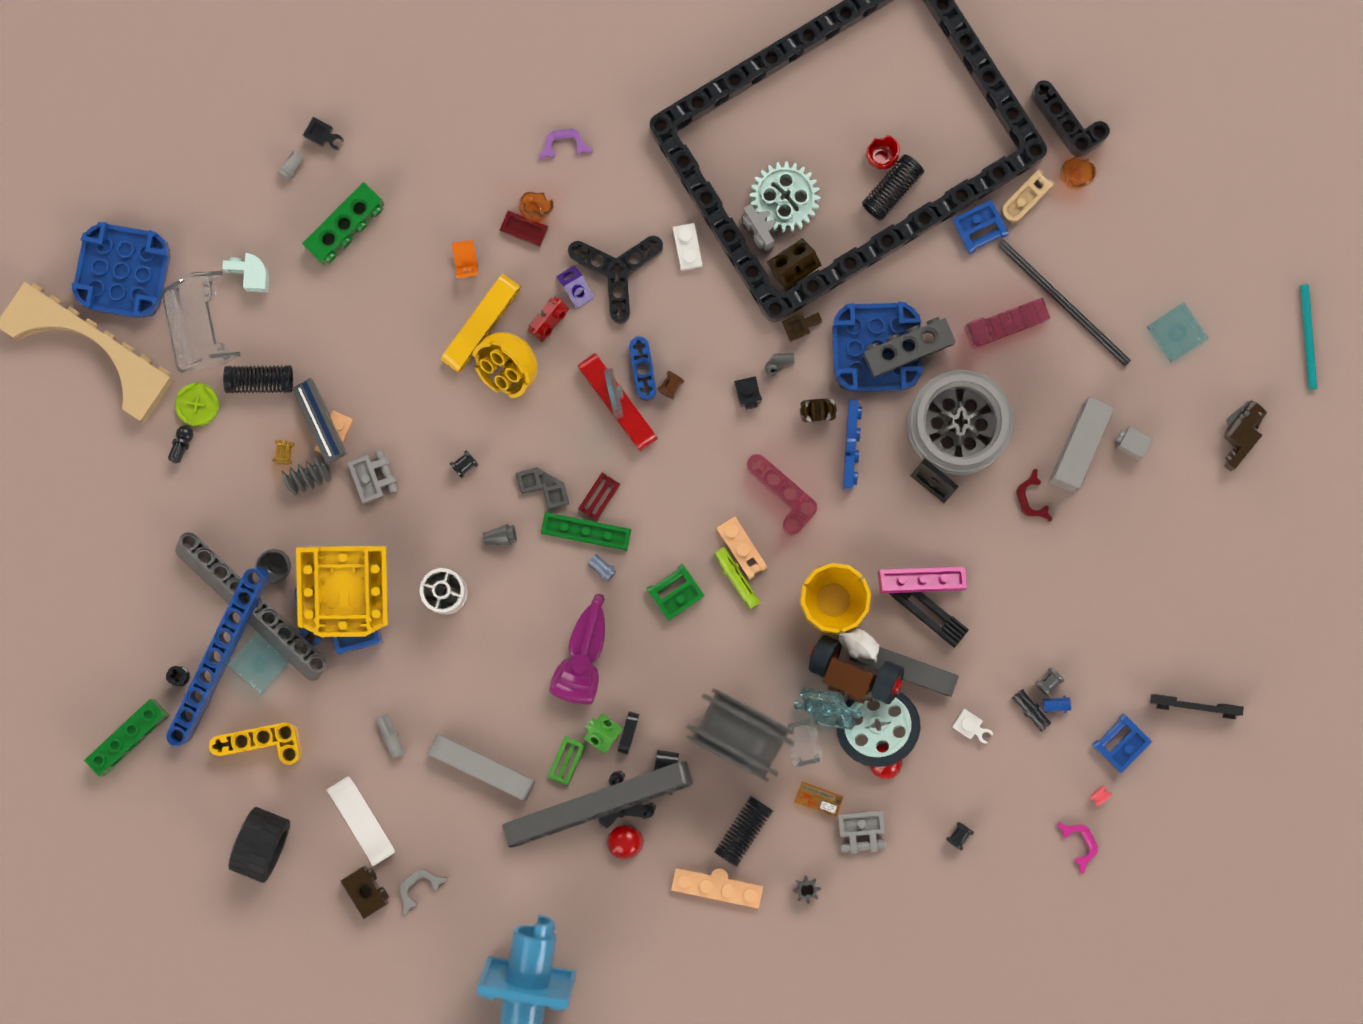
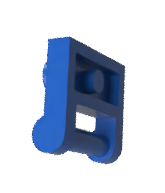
M992 199L952 219L969 255L976 252L975 249L999 237L1004 238L1009 235ZM995 223L996 230L971 241L970 235Z
M1124 713L1118 717L1119 721L1099 741L1096 740L1092 744L1119 773H1122L1152 743ZM1126 726L1130 731L1109 752L1105 746Z

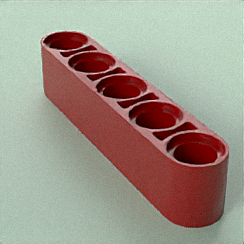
M593 353L577 365L640 452L658 439L596 353Z

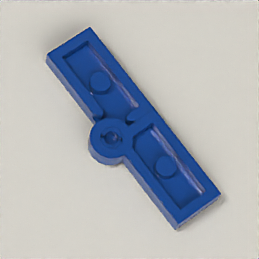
M849 400L843 490H852L853 485H857L858 472H854V463L859 462V450H856V441H860L861 428H857V419L861 420L862 406H858V400Z

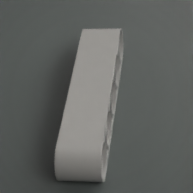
M440 734L436 735L428 752L432 757L526 801L535 783V780Z

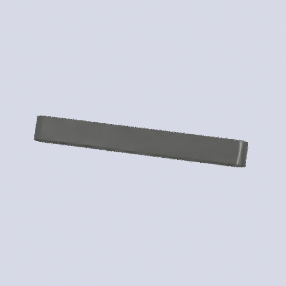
M191 532L183 533L176 545V554L229 604L234 595L231 589H237L241 577L197 535ZM183 544H188L191 548H187ZM199 559H204L207 563H202ZM215 574H220L223 578H218ZM244 592L243 600L249 603L250 596L247 592ZM260 597L248 624L306 679L311 681L319 679L327 666L324 656ZM262 619L270 621L271 624L265 623ZM279 634L284 635L287 639L280 638ZM295 650H300L303 654H298ZM311 665L317 666L319 670L313 669Z
M686 761L678 762L506 822L502 825L507 846L509 848L517 847L693 785L688 764Z

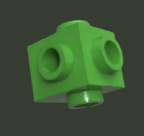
M601 713L597 720L594 718L590 720L585 728L588 732L583 739L605 754L623 728Z

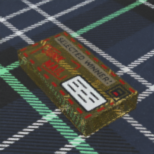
M801 781L794 802L837 817L844 796Z

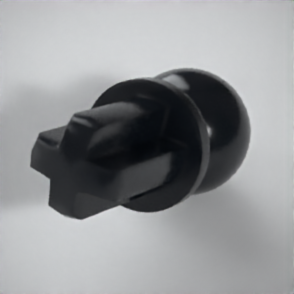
M180 426L176 431L177 439L172 440L173 446L168 460L175 464L181 462L185 450L189 448L188 442L193 439L194 433L189 426Z

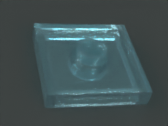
M1184 302L1147 326V329L1171 363L1208 339V336Z
M613 368L606 369L604 374L614 417L616 419L624 417L620 399L624 398L621 385H616Z
M256 632L227 667L262 695L289 662Z

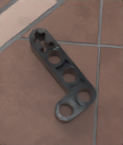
M1042 80L1035 85L1032 91L1034 103L1073 156L1083 157L1107 139L1110 133L1107 123L1097 121L1084 129L1049 81ZM1044 90L1047 92L1046 95H1045V94H1041V95H1040V94L1038 93L1039 91H1044ZM1057 106L1060 109V114H1053L1050 107ZM1063 124H1070L1073 127V131H1065ZM1100 129L1103 132V137H1096L1093 130ZM1082 141L1086 149H1078L1075 142Z

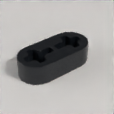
M629 711L617 752L628 755L640 714Z

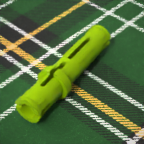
M723 547L713 555L724 570L723 574L727 575L748 609L750 610L761 603L739 570L738 563L734 562L726 548Z

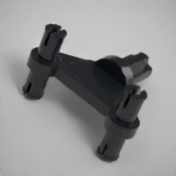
M623 771L613 772L609 779L610 786L623 782L625 773L622 774ZM641 803L598 818V823L601 827L607 829L619 817L651 818L655 814L656 806H653L654 803H647L645 805Z

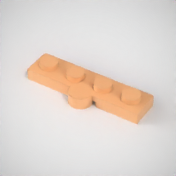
M676 868L671 890L759 909L763 886L728 879L727 872L722 868L714 869L711 875Z

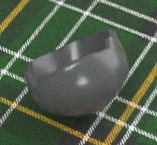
M269 549L258 557L255 567L266 569L269 574L267 583L275 584L287 577L291 569V562L284 551Z

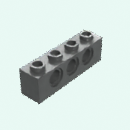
M939 317L933 318L926 322L927 326L919 328L917 325L906 330L907 334L899 337L898 334L888 337L886 339L887 342L879 345L877 342L867 346V351L863 353V358L872 378L875 379L953 346L956 341L946 318L941 320ZM923 334H932L934 342L926 343L923 340ZM906 341L911 342L914 345V350L911 352L905 351L902 343ZM890 350L894 354V358L892 360H885L882 352Z

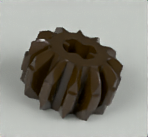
M832 398L803 400L800 403V415L804 422L830 421L836 418L837 407L835 400Z

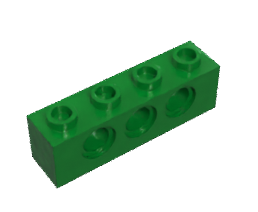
M363 182L302 245L323 266L326 263H331L337 257V252L342 247L346 248L352 242V237L357 232H362L368 226L367 222L373 216L377 217L383 211L385 203ZM358 206H366L363 214L355 213V209ZM343 221H350L348 229H340V224ZM328 236L335 237V241L332 245L324 244V241Z
M149 699L84 759L85 763L98 777L107 775L170 716L169 713L156 699Z

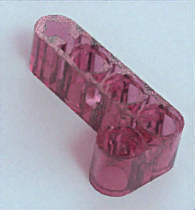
M1040 298L992 317L974 320L965 325L964 331L971 349L1046 322L1051 317L1044 299Z
M759 454L752 455L747 461L748 472L791 509V512L783 521L782 528L788 535H797L817 511L816 502L765 457ZM752 461H761L760 466L763 470H766L767 467L770 468L765 473L764 478L760 476L763 472L759 468L752 469ZM771 474H776L780 482L777 485H771L768 483L767 477ZM788 488L796 492V497L792 500L784 496V491ZM803 503H810L813 507V512L810 514L803 513L801 505ZM794 519L798 522L799 527L797 530L791 531L787 528L786 522Z

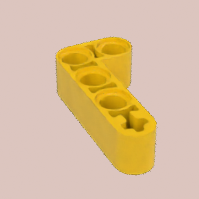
M279 723L213 737L209 742V750L216 756H225L277 745L279 758L284 764H296L302 757L298 730L292 723ZM286 726L292 731L288 739L283 738L281 735L282 729ZM262 731H267L270 735L267 743H262L259 739ZM241 735L246 736L248 740L244 748L238 745V738ZM220 742H231L232 745L223 747L222 751L216 748V745L220 744ZM289 748H292L296 753L292 761L287 760L285 756Z

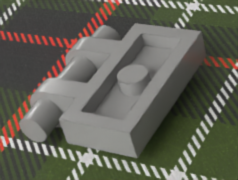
M383 450L375 452L377 461L371 462L369 455H365L347 462L363 504L384 497L381 489L387 486L390 494L398 492L396 486L397 479L392 475L389 464H391L390 460L385 456ZM381 468L384 479L378 481L375 469Z
M883 811L838 814L840 837L849 836V843L841 844L842 853L850 852V854H857V851L870 850V852H877V849H886V841L877 840L876 834L885 833ZM869 835V841L857 842L856 836Z

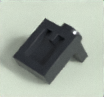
M756 376L734 381L740 408L745 407L746 410L759 407L758 403H762V398Z

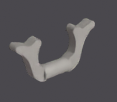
M419 869L404 880L400 885V893L404 901L403 914H407L410 907L417 905V902L412 900L407 893L412 885L421 878H427L431 881L433 889L436 890L439 884L448 880L447 877H437L425 869Z

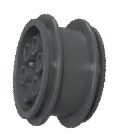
M714 688L712 689V692L715 693L713 698L703 694L702 698L710 702L697 728L690 724L686 725V728L694 732L692 737L687 735L686 738L767 782L769 781L766 778L768 772L778 776L779 773L770 767L783 743L794 746L795 743L787 738V735H793L794 731Z

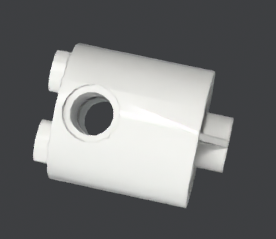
M438 568L424 576L420 584V596L427 608L439 614L449 615L457 613L467 601L468 589L466 582L460 575L450 569ZM447 586L448 589L446 591V595L443 596L445 587Z

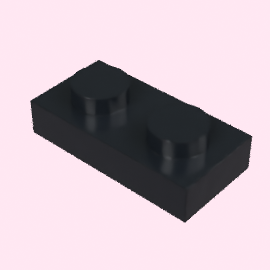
M925 458L910 475L944 504L959 487Z

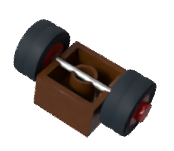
M823 635L811 651L809 671L824 677L822 683L828 685V690L844 695L845 692L849 693L847 698L863 704L865 700L872 702L873 698L885 704H890L896 695L899 694L904 677V668L902 666L886 661L878 674L875 675L839 660L842 647L839 640L827 635Z

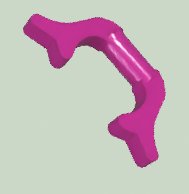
M1058 822L1057 826L1063 831L1064 838H1067L1076 831L1082 833L1089 847V853L1084 857H1076L1075 862L1079 864L1080 872L1084 874L1087 863L1098 852V845L1087 826L1082 824L1067 826Z

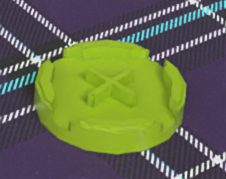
M191 383L184 386L178 392L175 410L178 417L184 423L198 427L207 425L216 418L219 411V398L210 386L202 383Z

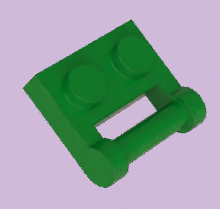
M683 563L677 567L678 570L654 586L650 585L646 588L668 621L705 597ZM680 578H685L687 582L661 599L658 593Z

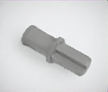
M384 714L376 718L383 736L382 741H385L392 756L391 758L394 759L405 754L397 737L399 733L395 732L389 716Z

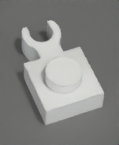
M966 709L962 710L952 726L953 729L969 739H972L975 734L979 741L984 744L988 742L983 740L982 734L988 732L990 735H993L991 730L980 727L983 720Z

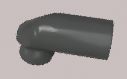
M794 353L774 354L766 363V372L773 376L778 373L783 364H794Z

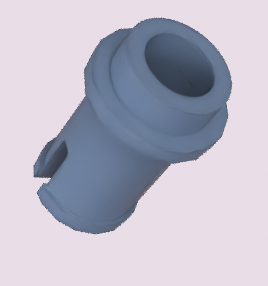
M595 554L587 564L602 576V580L606 579L609 581L616 573L614 566L607 564L598 554Z

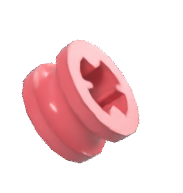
M1105 785L1096 790L1089 798L1095 801L1096 807L1105 802L1112 794L1110 791L1107 792L1105 790Z

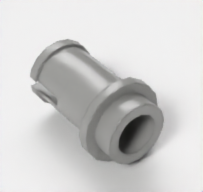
M292 151L284 165L279 166L280 170L278 173L287 180L293 178V173L304 158L295 151Z

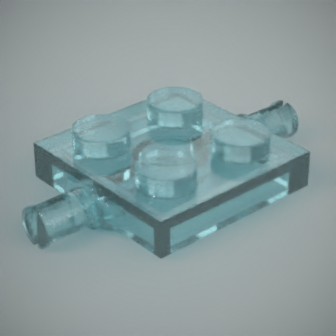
M804 687L800 692L803 701L796 700L794 702V708L808 712L817 725L852 730L856 724L853 718L859 719L861 717L860 709L847 707L841 693L836 691Z

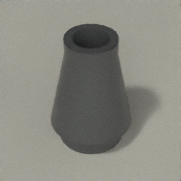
M506 524L491 531L483 532L484 544L511 546L512 543H516L517 534L514 525L509 526Z

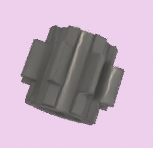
M805 875L803 882L796 880L799 886L793 889V892L800 894L797 899L798 901L805 898L807 904H809L812 897L818 900L815 893L821 890V887L814 886L816 883L815 878L810 882ZM811 884L813 892L810 895L808 893L803 895L801 887Z

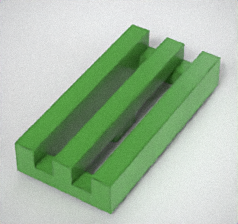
M565 736L548 778L568 786L585 748V744ZM567 742L571 743L569 751L558 776H555V770ZM578 746L579 750L566 780L562 779L574 748Z

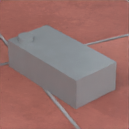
M1089 397L1082 403L1048 481L1049 483L1072 493L1081 489L1086 471L1114 407L1092 397Z

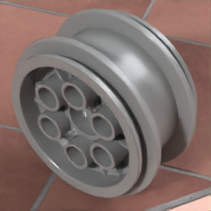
M969 370L945 372L930 380L916 396L908 416V434L917 455L922 460L925 458L942 473L949 475H968L989 466L1005 450L1013 430L1012 408L1004 391L989 377ZM956 389L964 390L962 401L957 402ZM946 400L951 401L954 406L953 410L946 411L942 406V402ZM965 402H973L975 404V411H967L964 407ZM932 403L941 413L937 414L928 410L929 405ZM988 404L992 412L979 416L978 411ZM960 414L962 421L966 422V424L962 426L961 430L959 428V424L955 423V421L959 419ZM939 419L942 423V428L938 430L932 428L931 420ZM976 421H983L986 429L978 431L975 428ZM939 433L941 437L932 442L929 436ZM981 435L991 440L986 446L976 437ZM943 438L950 439L952 441V448L945 449L941 445V440ZM965 439H970L974 442L972 450L964 447L963 441ZM956 446H959L962 457L954 456Z

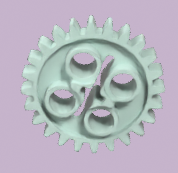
M787 161L784 167H781L779 162H777L776 169L768 165V173L761 170L762 178L755 177V182L758 185H751V189L755 193H750V198L755 200L750 204L753 207H757L755 209L757 214L761 211H770L771 214L765 220L768 222L775 219L774 232L778 227H781L782 233H785L786 227H789L790 231L794 232L795 225L801 230L802 222L810 223L808 216L815 217L816 214L812 210L819 209V205L814 203L821 199L820 196L815 195L820 192V188H813L817 180H809L812 173L810 172L805 175L804 166L797 170V163H794L792 168H789ZM788 178L792 183L785 187L781 185L780 180ZM774 183L779 189V191L776 188L772 187L771 184ZM771 192L776 198L772 201H767L764 198V194ZM781 193L784 196L788 194L789 201L787 199L781 200ZM797 194H803L805 195L806 200L804 202H798L795 200V196ZM792 205L795 206L796 208H798L799 211L796 212V211L793 209ZM786 208L790 211V215L783 217L778 211Z

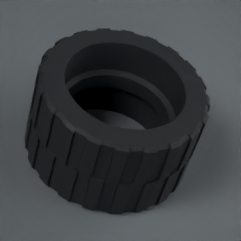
M254 807L246 817L235 841L229 859V870L261 883L266 882L283 850L290 829V820L259 807Z

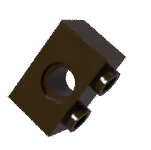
M366 865L340 881L363 919L389 904L387 891L383 886L379 888L375 881L378 879L371 867L367 868ZM363 885H369L372 888L370 897L362 895L361 888Z

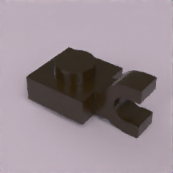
M819 312L805 319L803 314L800 313L782 321L790 342L811 334L809 327L822 323Z

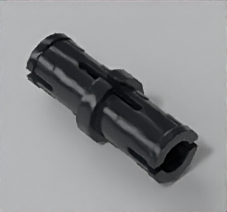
M1021 689L1018 693L1023 700L1017 694L1012 699L1023 709L1026 718L1029 717L1039 728V731L1042 732L1046 728L1040 721L1042 720L1047 727L1052 722L1040 711V706L1037 703L1034 704L1024 692V689Z

